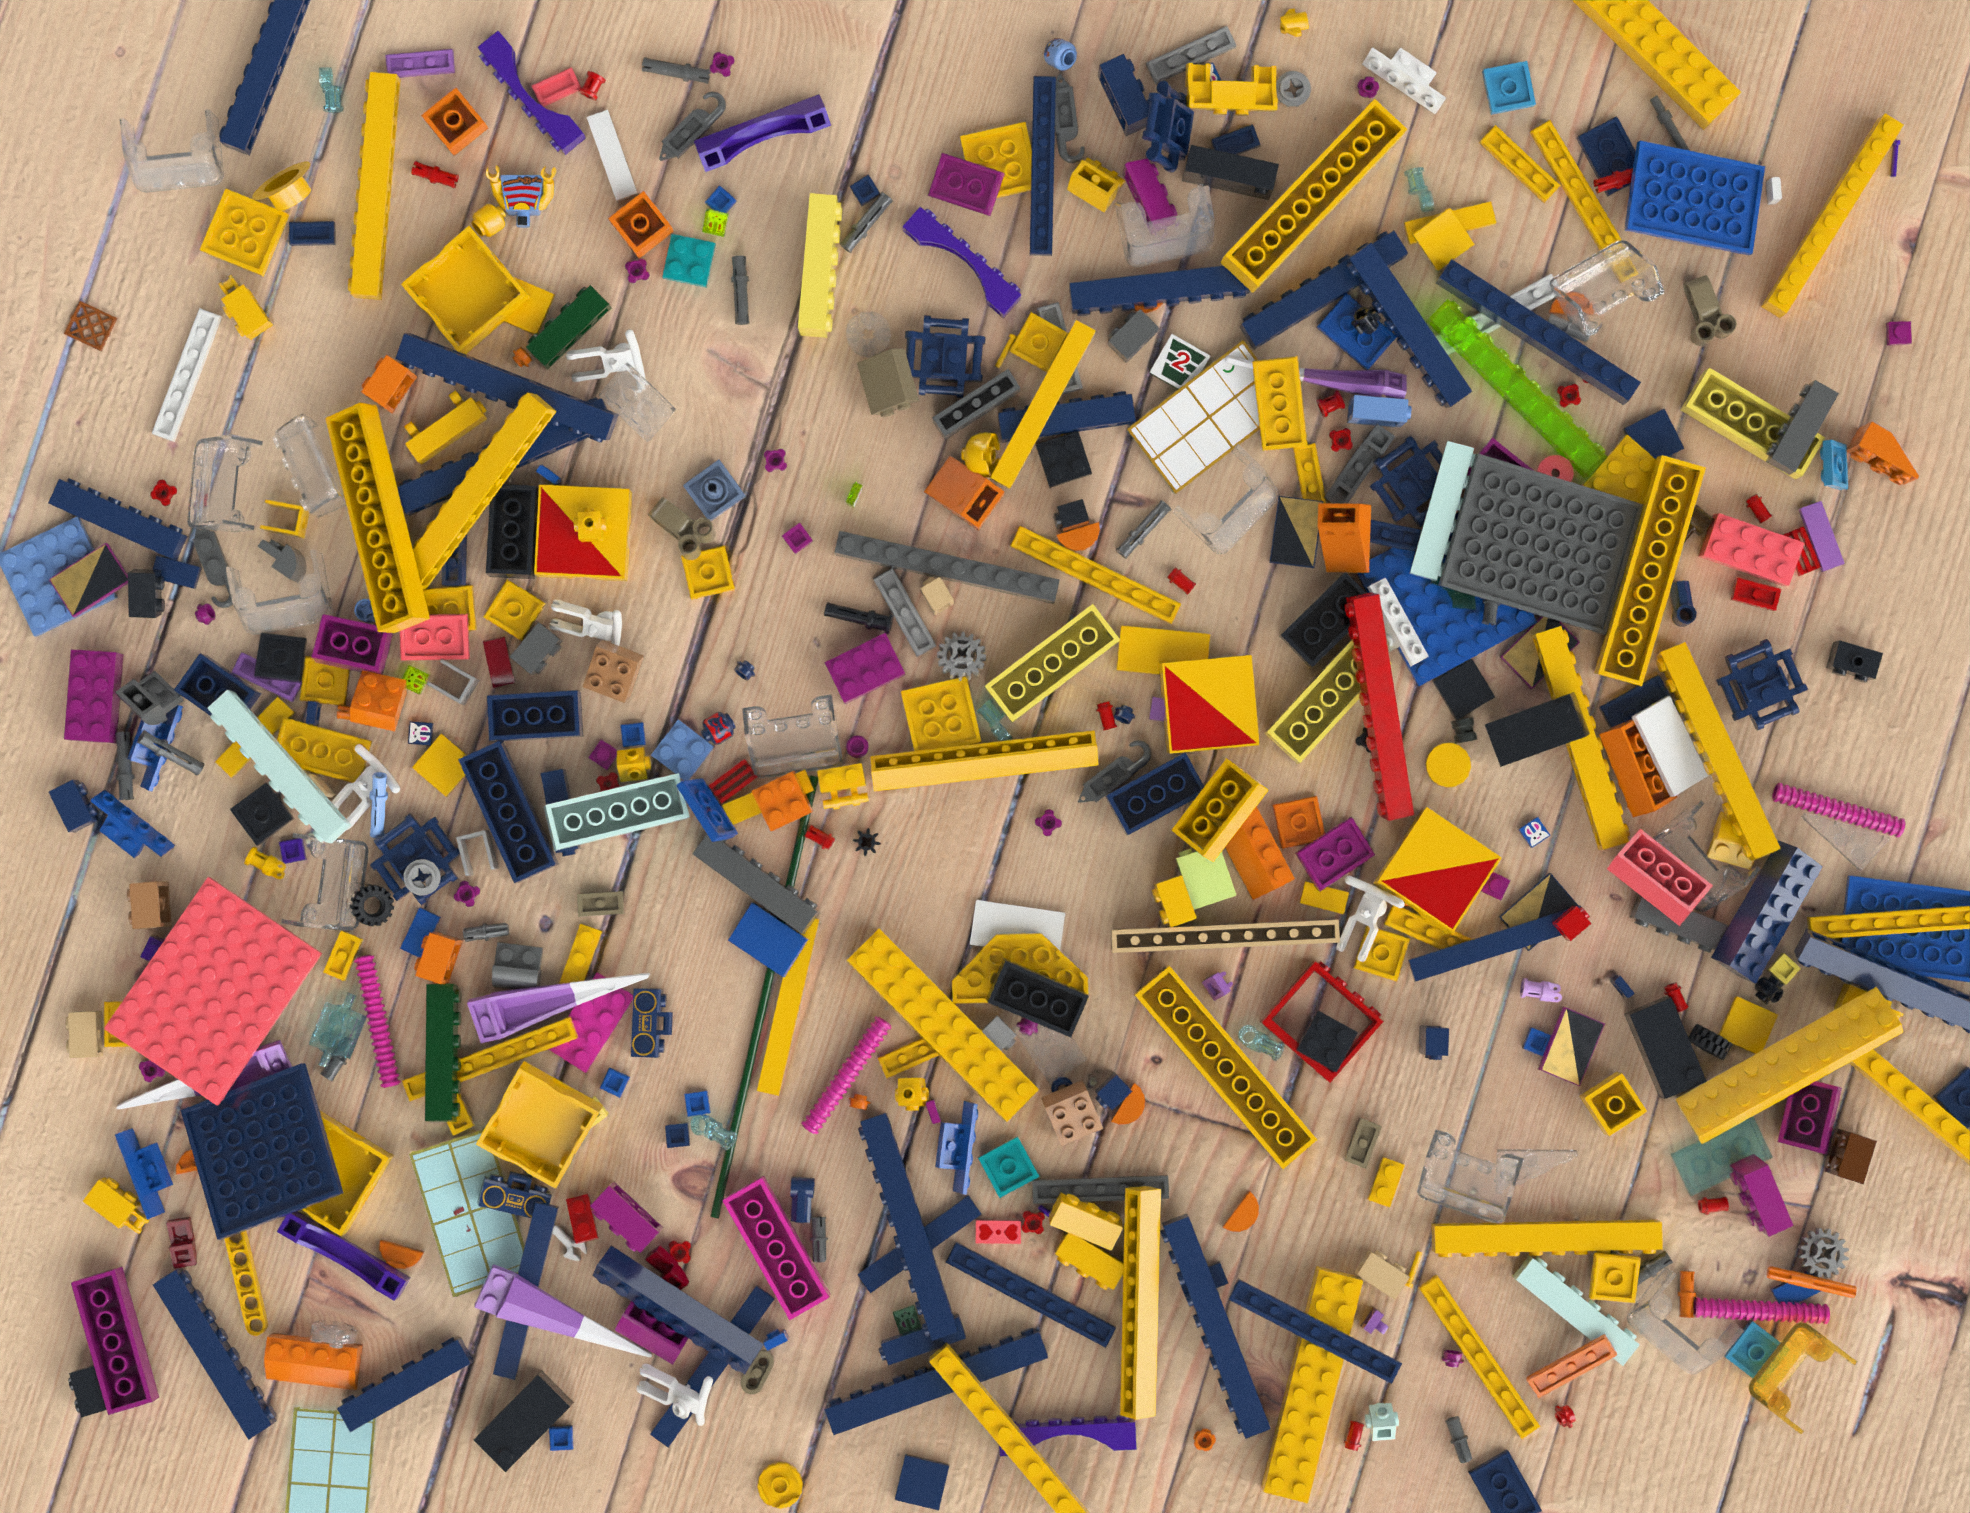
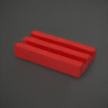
M1804 526L1783 534L1786 537L1792 536L1793 539L1800 541L1797 534L1800 533L1814 565H1810L1803 548L1800 556L1806 569H1802L1798 560L1795 568L1798 576L1821 568Z
M744 759L708 786L723 804L757 779L758 775L746 759ZM741 767H746L744 771H742L740 774H738L724 786H722L719 789L716 788L718 784L723 782L725 779H727ZM750 772L751 777L724 797L721 795L722 792Z

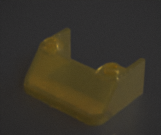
M1797 1323L1751 1380L1749 1392L1765 1408L1801 1435L1804 1430L1785 1416L1791 1408L1789 1397L1781 1391L1787 1381L1808 1355L1816 1361L1824 1362L1835 1352L1853 1367L1857 1361L1809 1324Z

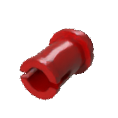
M1755 494L1746 500L1748 504L1746 507H1750L1761 524L1768 520L1772 514H1770L1762 502V496L1759 497L1758 494Z
M1175 567L1167 577L1170 580L1169 583L1173 582L1188 595L1196 583L1181 572V568L1178 570Z
M1110 701L1096 704L1098 708L1096 712H1099L1103 731L1117 727L1112 712L1113 705H1110Z
M811 825L810 831H807L805 838L821 845L823 850L825 848L829 850L835 841V838L832 837L833 834L830 833L828 835Z
M1674 982L1664 987V994L1672 998L1677 1012H1681L1689 1006L1680 991L1682 987L1677 982Z
M1703 1197L1701 1200H1698L1699 1212L1708 1215L1709 1212L1728 1211L1727 1197L1711 1199Z
M1350 1420L1347 1439L1343 1442L1345 1443V1448L1358 1451V1448L1361 1447L1360 1440L1365 1424Z

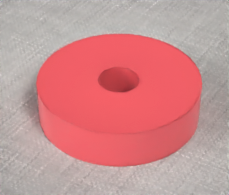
M1560 455L1548 456L1540 462L1536 470L1552 476V470H1557L1558 477L1556 478L1569 482L1572 481L1574 475L1571 463Z

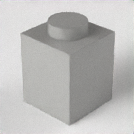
M998 1015L982 1030L1000 1050L1004 1048L1007 1051L1016 1042L1014 1039L1016 1034Z

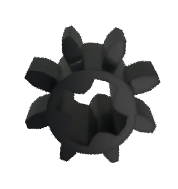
M1361 307L1355 311L1353 315L1354 320L1351 324L1360 335L1363 332L1371 334L1377 330L1379 326L1377 321L1381 317L1373 307L1369 309Z
M867 828L866 834L858 831L859 839H853L859 845L856 851L863 849L864 856H867L869 850L876 853L875 845H881L880 842L875 840L879 834L875 833L872 836L870 828ZM864 836L866 838L872 837V846L870 848L867 846L862 847V838Z
M1773 975L1769 979L1762 977L1755 985V990L1757 991L1755 996L1766 1005L1769 1001L1776 1003L1783 996L1784 991L1781 988L1783 983Z

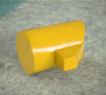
M1295 8L1280 17V31L1283 34L1288 33L1298 37L1301 36V30L1309 28L1308 17L1305 11L1296 13Z

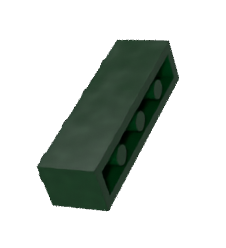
M591 285L588 288L583 287L576 294L577 298L572 303L568 302L561 308L559 316L548 320L544 325L545 329L539 335L536 333L528 340L526 348L547 370L612 309L610 304Z

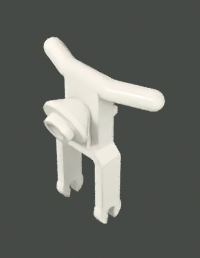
M629 329L625 332L628 344L620 343L613 350H606L599 346L566 352L568 360L600 355L604 365V369L574 373L571 377L572 381L580 382L606 378L611 372L635 368L638 389L645 391L647 385L644 367L633 330Z
M558 599L553 600V604H551L552 610L583 618V626L555 618L551 619V623H549V627L552 630H558L579 637L588 635L591 638L595 637L611 641V643L618 646L620 645L622 617L619 610H614L613 612L604 611L595 616L592 615L588 608Z
M361 744L355 746V751L370 766L364 770L354 783H348L332 801L338 809L353 790L362 799V802L347 818L351 824L348 829L355 824L371 805L370 791H372V775L374 773H386V788L389 786L393 793L400 791V786L392 774Z
M1347 876L1345 883L1364 891L1365 894L1362 897L1356 914L1349 917L1336 950L1344 951L1355 923L1359 921L1370 927L1358 955V960L1364 962L1378 932L1377 919L1386 912V902L1398 908L1404 907L1405 903L1402 899L1355 877Z
M650 1364L642 1365L640 1374L668 1387L669 1392L667 1393L646 1381L639 1382V1385L636 1387L637 1392L664 1405L673 1403L672 1409L674 1414L682 1419L687 1418L689 1413L692 1412L695 1414L697 1425L702 1426L705 1423L704 1412L713 1379L710 1376L704 1379L698 1394L690 1389L691 1385L687 1384L684 1386L678 1383L675 1377L652 1367Z

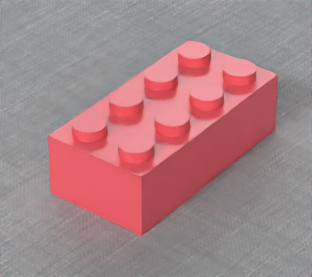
M1721 513L1713 514L1714 520L1709 525L1698 557L1781 586L1790 585L1804 546L1803 542Z
M1639 829L1607 868L1679 926L1713 886L1642 829Z

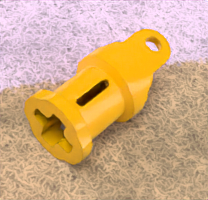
M255 846L251 848L245 859V865H252L260 869L267 876H272L276 879L284 878L285 863L273 855L268 856L258 851V848Z

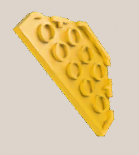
M1042 933L996 934L952 980L954 1004L988 1003L986 998L1003 958H1006L1088 994V976Z

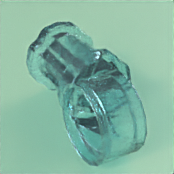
M331 67L319 68L320 86L322 92L325 93L323 111L329 113L342 112L344 110L341 105L343 88L334 86Z
M1418 167L1404 172L1410 187L1408 193L1409 195L1418 194L1422 213L1433 211L1434 201L1432 193L1424 183V168Z
M989 699L976 713L981 714L987 720L991 732L999 741L1011 740L1012 736L999 722L1006 715L1000 713L992 704V699Z
M1245 1025L1239 1030L1238 1038L1245 1047L1258 1053L1263 1052L1271 1056L1274 1061L1281 1057L1285 1043L1281 1041L1276 1042L1268 1038L1267 1034L1258 1031L1251 1025ZM1247 1031L1255 1033L1254 1039L1250 1042L1244 1041L1243 1038Z
M696 1115L691 1120V1130L695 1135H703L711 1141H716L724 1150L730 1149L736 1142V1132L728 1131L723 1127L722 1123L708 1115ZM701 1119L706 1124L704 1131L699 1129V1121Z

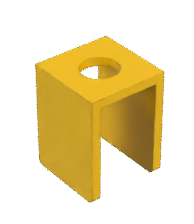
M265 500V503L269 506L299 511L295 531L260 525V529L266 532L305 538L310 513L309 509L303 506Z

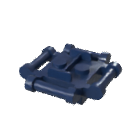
M1163 80L1157 84L1156 90L1158 93H1149L1148 101L1150 104L1146 129L1143 131L1142 139L1152 142L1151 147L1146 151L1147 159L1161 164L1167 172L1173 173L1178 167L1179 160H1185V157L1188 156L1194 111L1187 107V95L1177 92L1171 88L1167 81ZM1162 149L1169 153L1168 158L1161 154Z
M924 315L923 332L905 331V339H907L906 356L913 378H920L919 395L925 396L927 393L955 395L957 398H963L965 382H983L981 365L983 345L985 344L986 337L968 336L969 318L955 320L931 318L930 315ZM930 327L961 329V335L930 333ZM916 340L922 341L920 370H914ZM967 344H974L972 374H965ZM926 381L956 382L958 385L957 387L926 385Z
M1409 436L1404 439L1405 442L1386 456L1383 458L1379 457L1373 461L1383 477L1369 487L1379 495L1393 515L1392 519L1395 523L1407 514H1410L1416 524L1421 527L1424 524L1428 508L1422 513H1419L1416 508L1431 498L1438 475L1425 455L1430 452L1440 465L1443 454L1437 446L1439 445L1436 440L1420 450L1414 438ZM1408 450H1411L1414 455L1389 472L1386 466ZM1385 483L1404 508L1401 511L1382 486Z
M1764 639L1754 647L1735 655L1729 654L1725 656L1730 673L1716 679L1718 686L1721 685L1733 712L1731 716L1734 721L1749 715L1755 729L1758 731L1763 729L1764 725L1790 714L1793 716L1800 712L1792 696L1807 691L1808 687L1806 683L1803 684L1791 656L1793 655L1791 648L1774 655L1769 640ZM1764 653V659L1741 669L1738 668L1737 663ZM1783 659L1795 688L1790 690L1785 674L1777 662ZM1730 681H1732L1734 685V688L1744 708L1743 710H1741L1740 705L1736 699L1733 689L1729 683ZM1780 701H1785L1786 707L1760 717L1757 712Z
M409 813L405 816L404 821L384 836H378L374 839V843L384 855L372 862L370 866L379 873L393 892V898L396 902L409 894L410 891L406 886L401 889L385 868L384 864L388 861L403 881L405 869L415 860L426 859L435 863L440 871L444 870L445 874L440 877L439 886L434 892L428 895H416L413 893L421 905L426 903L427 898L447 883L458 879L457 874L449 864L460 856L459 848H455L438 825L439 821L436 817H433L421 827L415 817ZM409 827H412L415 832L390 850L387 844ZM432 830L449 853L446 857L429 836L428 831ZM418 868L419 875L413 881L421 880L422 883H425L426 878L431 873L423 874L420 868Z

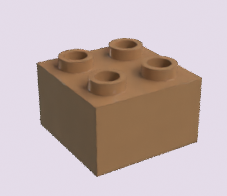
M602 640L595 647L582 687L625 703L632 694L644 655Z
M169 881L129 884L130 889H127V900L131 902V911H129L128 920L129 924L132 925V929L171 927Z
M1083 1080L1041 1097L1061 1146L1103 1129Z

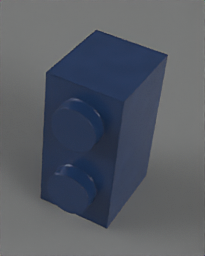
M71 780L48 792L68 832L75 833L99 821L97 817L98 809L92 802L90 803L87 797L88 789L83 782Z
M1420 1026L1419 1053L1424 1054L1425 1058L1429 1060H1442V1056H1448L1449 1028L1443 1026Z
M1114 1072L1095 1090L1098 1095L1095 1098L1105 1109L1110 1107L1113 1110L1132 1090Z

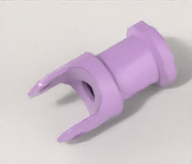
M1523 978L1520 997L1525 998L1529 996L1539 998L1540 1001L1559 1002L1562 999V995L1558 993L1561 987L1559 984L1547 981L1540 983Z

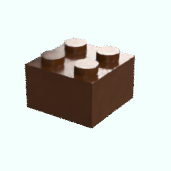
M1838 1129L1831 1139V1153L1826 1156L1824 1161L1825 1172L1864 1185L1877 1141Z

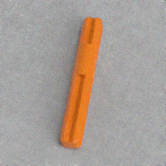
M1773 1266L1767 1269V1278L1849 1298H1855L1857 1288L1853 1285Z

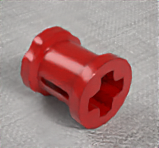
M588 71V77L578 92L596 101L598 98L597 93L601 85L605 84L606 79L592 71Z
M1338 390L1334 391V394L1316 400L1323 417H1327L1329 413L1335 410L1345 409L1343 398Z

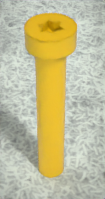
M1011 333L1008 336L1009 340L995 364V367L999 369L1017 336Z
M1416 1252L1408 1275L1410 1278L1405 1286L1412 1288V1281L1422 1252Z

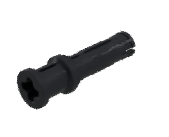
M827 602L824 612L826 617L865 625V628L868 630L873 628L885 631L888 635L890 634L894 619L892 614L886 616L876 613L875 610L865 612Z

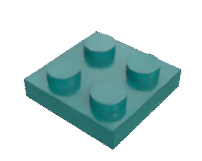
M671 234L662 278L707 288L716 243Z
M1018 1136L978 1157L999 1198L1039 1177Z

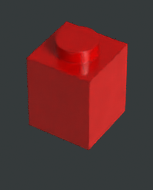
M1572 906L1552 924L1566 941H1572L1592 923L1588 920L1590 916L1583 907Z

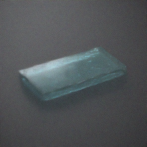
M1753 1116L1704 1144L1697 1141L1670 1154L1690 1196L1729 1179V1173L1732 1172L1729 1165L1752 1154H1755L1763 1161L1773 1158Z

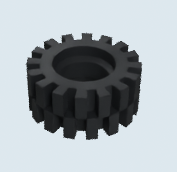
M371 884L359 887L360 890H356L354 898L351 897L350 899L352 901V904H350V909L353 911L351 912L352 915L356 917L357 921L374 927V925L380 926L382 922L386 923L388 921L387 918L392 916L391 910H394L392 905L394 900L390 897V892L386 891L383 887ZM369 897H376L380 901V908L374 914H368L364 909V903Z
M1698 1024L1695 1025L1688 1037L1690 1043L1721 1060L1725 1059L1733 1045L1720 1035Z

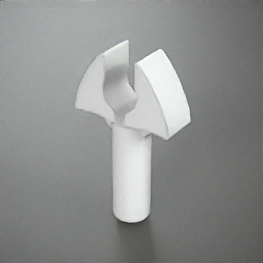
M554 1225L553 1234L567 1247V1253L563 1256L571 1260L580 1261L581 1258L574 1253L573 1247H579L583 1253L587 1254L586 1243L575 1244V1240H572L558 1225Z

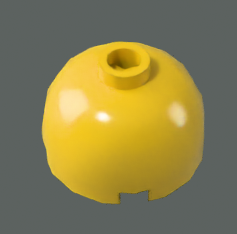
M988 432L978 433L967 441L966 447L962 448L961 458L965 461V465L970 471L979 473L985 478L991 477L1000 461V458L996 459V450H1000L997 434Z

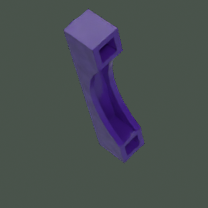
M499 31L495 32L477 47L481 53L478 56L486 67L489 65L495 70L493 75L501 84L505 82L508 85L509 89L507 92L515 101L519 99L523 103L522 110L529 118L533 116L538 121L535 124L543 135L548 133L552 138L549 142L557 152L562 150L566 155L586 139L584 133L570 116L546 109L527 94L518 77L516 53Z
M818 94L694 140L704 170L708 172L727 165L742 151L764 140L787 134L813 133L831 126L821 96Z
M919 207L902 226L903 232L919 246L944 249L965 261L980 280L987 305L1004 319L1021 300L1020 288L1013 282H1006L1003 279V273L996 267L990 268L986 264L987 260L980 253L974 254L969 249L970 245L963 238L958 240L952 235L953 230L947 224L943 223L941 225L936 221L937 217L928 208L924 210Z
M299 1211L286 1215L277 1230L278 1233L291 1241L316 1251L342 1265L363 1279L376 1291L393 1301L401 1296L411 1279L408 1275L388 1265Z
M1121 1415L1116 1416V1419H1107V1416H1096L1094 1420L1074 1417L1071 1418V1421L1062 1422L1060 1418L1048 1419V1422L1039 1423L1037 1419L1026 1420L1025 1424H1017L1016 1421H1013L1034 1446L1056 1436L1081 1435L1093 1438L1107 1445L1113 1451L1137 1450L1135 1419ZM999 1445L1000 1457L1008 1456Z

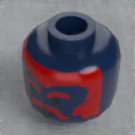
M716 712L703 720L702 725L704 729L701 730V734L706 742L711 741L713 744L719 745L733 737L736 726L728 713Z

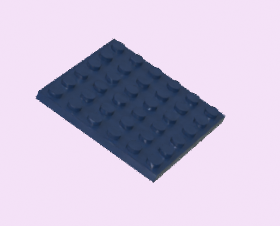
M300 1063L228 1091L219 1105L205 1100L181 1110L217 1240H223L344 1193L305 1063Z

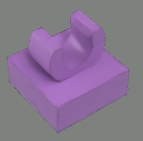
M1217 972L1202 981V984L1214 1001L1231 991L1232 981L1226 984L1222 978L1226 975V972Z
M1374 1307L1361 1324V1327L1370 1334L1374 1329L1384 1334L1389 1328L1381 1321L1384 1315Z

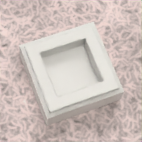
M1773 177L1766 182L1768 205L1776 204L1782 199L1781 180L1779 177Z

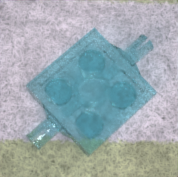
M347 992L343 1005H333L325 1002L309 1041V1045L319 1048L323 1052L318 1065L328 1068L332 1056L351 1058L367 1016L351 1009L356 995Z

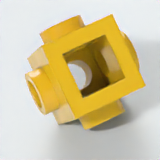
M583 508V512H577L578 518H574V530L578 532V539L581 542L604 541V531H607V517H603V513L597 511V508ZM593 522V525L588 527L589 523Z
M644 747L617 751V769L620 782L647 779V770L651 769L650 756H645Z
M920 1077L898 1078V1088L895 1089V1100L898 1102V1106L905 1107V1111H919V1106H926V1101L929 1099V1090L926 1087L925 1079Z

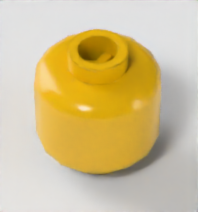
M486 204L473 214L471 224L480 236L492 237L505 227L504 218L506 215L501 207Z

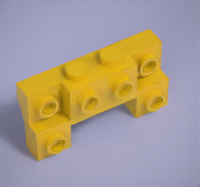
M1209 63L1204 65L1186 64L1185 87H1187L1188 108L1213 111L1214 115H1226L1227 111L1235 112L1237 116H1247L1252 111L1275 112L1277 110L1276 66H1252L1251 82H1210Z

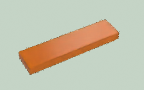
M1603 1334L1526 1377V1380L1537 1397L1540 1398L1617 1356V1352L1607 1336Z

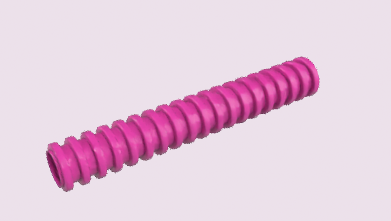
M1782 783L1776 784L1772 794L1773 802L1779 801L1780 804L1786 803L1787 806L1800 807L1801 810L1813 811L1814 814L1820 813L1821 816L1827 815L1828 818L1834 817L1835 820L1840 819L1842 822L1854 823L1855 826L1861 825L1862 828L1867 826L1869 830L1874 828L1876 832L1881 830L1883 834L1888 832V835L1892 836L1894 834L1897 838L1903 834L1906 825L1904 818L1891 817L1890 814L1885 815L1883 812L1878 813L1876 810L1864 809L1863 806L1858 808L1856 804L1851 806L1849 802L1844 804L1842 800L1837 802L1835 798L1830 800L1828 796L1824 798L1821 794L1818 796L1814 792L1810 794L1808 790L1803 792L1801 788L1796 790V787L1790 788L1787 784L1785 786Z
M367 955L354 959V963H357L355 968L359 971L357 976H360L358 982L362 985L360 987V990H363L361 996L365 999L363 1001V1004H366L364 1011H367L366 1018H369L367 1025H370L368 1030L372 1033L370 1039H373L371 1044L375 1047L373 1053H376L374 1058L378 1061L376 1067L379 1066L377 1072L381 1075L379 1077V1080H382L380 1087L387 1088L399 1085L401 1081L397 1078L399 1076V1073H396L398 1066H395L396 1059H393L395 1052H392L394 1047L390 1044L392 1039H389L391 1033L387 1030L389 1028V1025H386L388 1019L384 1016L386 1014V1011H383L385 1005L381 1002L383 1000V997H380L382 990H379L380 983H377L379 976H376L378 971L374 968L376 966V962L373 963L375 957L374 955Z
M875 1016V1022L870 1023L871 1027L866 1029L867 1033L862 1035L863 1039H859V1045L854 1046L855 1050L850 1052L851 1056L846 1058L847 1062L842 1064L843 1068L838 1069V1075H834L835 1079L830 1081L831 1085L826 1087V1092H822V1098H818L819 1102L813 1105L815 1108L809 1111L810 1115H806V1121H802V1126L812 1134L818 1135V1129L823 1127L822 1123L827 1122L826 1118L831 1116L830 1112L835 1110L834 1106L839 1104L838 1100L843 1099L842 1095L847 1093L846 1089L851 1087L850 1083L855 1081L854 1077L859 1076V1070H863L862 1066L868 1063L866 1060L872 1057L870 1054L872 1052L875 1053V1047H879V1042L884 1040L883 1036L888 1034L886 1031L888 1029L891 1030V1024L881 1017Z
M1699 1297L1694 1299V1315L1696 1318L1700 1316L1707 1318L1709 1316V1318L1713 1319L1716 1316L1717 1319L1721 1317L1728 1319L1730 1317L1732 1320L1735 1318L1738 1320L1743 1318L1749 1320L1751 1318L1753 1321L1757 1319L1763 1321L1766 1319L1769 1322L1772 1319L1774 1322L1778 1320L1785 1322L1787 1320L1789 1323L1794 1320L1795 1323H1799V1321L1806 1323L1808 1321L1810 1324L1814 1322L1816 1324L1821 1322L1828 1324L1830 1320V1309L1827 1304L1821 1306L1819 1303L1815 1305L1813 1303L1808 1305L1801 1303L1800 1305L1798 1302H1795V1304H1792V1302L1785 1304L1782 1301L1778 1304L1777 1301L1773 1303L1766 1301L1764 1303L1762 1300L1757 1303L1756 1300H1752V1302L1745 1300L1743 1302L1741 1299L1737 1301L1735 1299L1730 1301L1724 1299L1722 1301L1720 1298L1716 1300L1710 1298L1707 1300L1705 1297L1702 1300Z

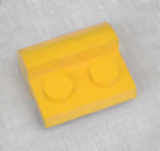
M1720 811L1713 829L1714 835L1706 854L1707 858L1751 870L1754 861L1751 862L1749 857L1746 858L1741 849L1742 841L1740 837L1735 836L1731 825L1733 822L1730 816H1726L1723 811Z

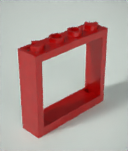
M1312 961L1263 1017L1260 1023L1327 1082L1331 1083L1384 1021L1379 1018L1382 1014L1373 1006L1368 1008L1362 1003L1365 999L1356 991L1351 993L1345 988L1348 984L1339 976L1336 978L1328 973L1331 969L1321 961L1319 963ZM1314 971L1371 1020L1352 1043L1337 1072L1328 1070L1325 1066L1296 1051L1299 1043L1272 1020Z

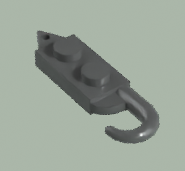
M1059 74L1056 80L1055 132L1058 152L1064 161L1075 163L1083 158L1085 148L1082 146L1079 154L1076 156H1070L1067 153L1066 142L1076 138L1078 135V124L1073 86H1069L1062 75Z
M718 92L706 93L703 99L709 97L716 98L718 101L717 108L711 114L702 109L693 110L662 140L663 146L659 157L660 161L675 157L679 159L694 144V140L699 139L724 113L726 102L721 94Z
M197 522L195 538L192 541L207 579L215 586L226 585L229 593V598L225 602L218 601L216 597H212V601L218 607L228 608L235 603L238 596L231 571L216 533L207 529L200 522Z
M1140 740L1131 742L1129 744L1130 747L1140 746L1143 748V756L1136 762L1123 756L1117 758L1083 784L1084 788L1078 803L1098 802L1147 765L1152 755L1149 745Z

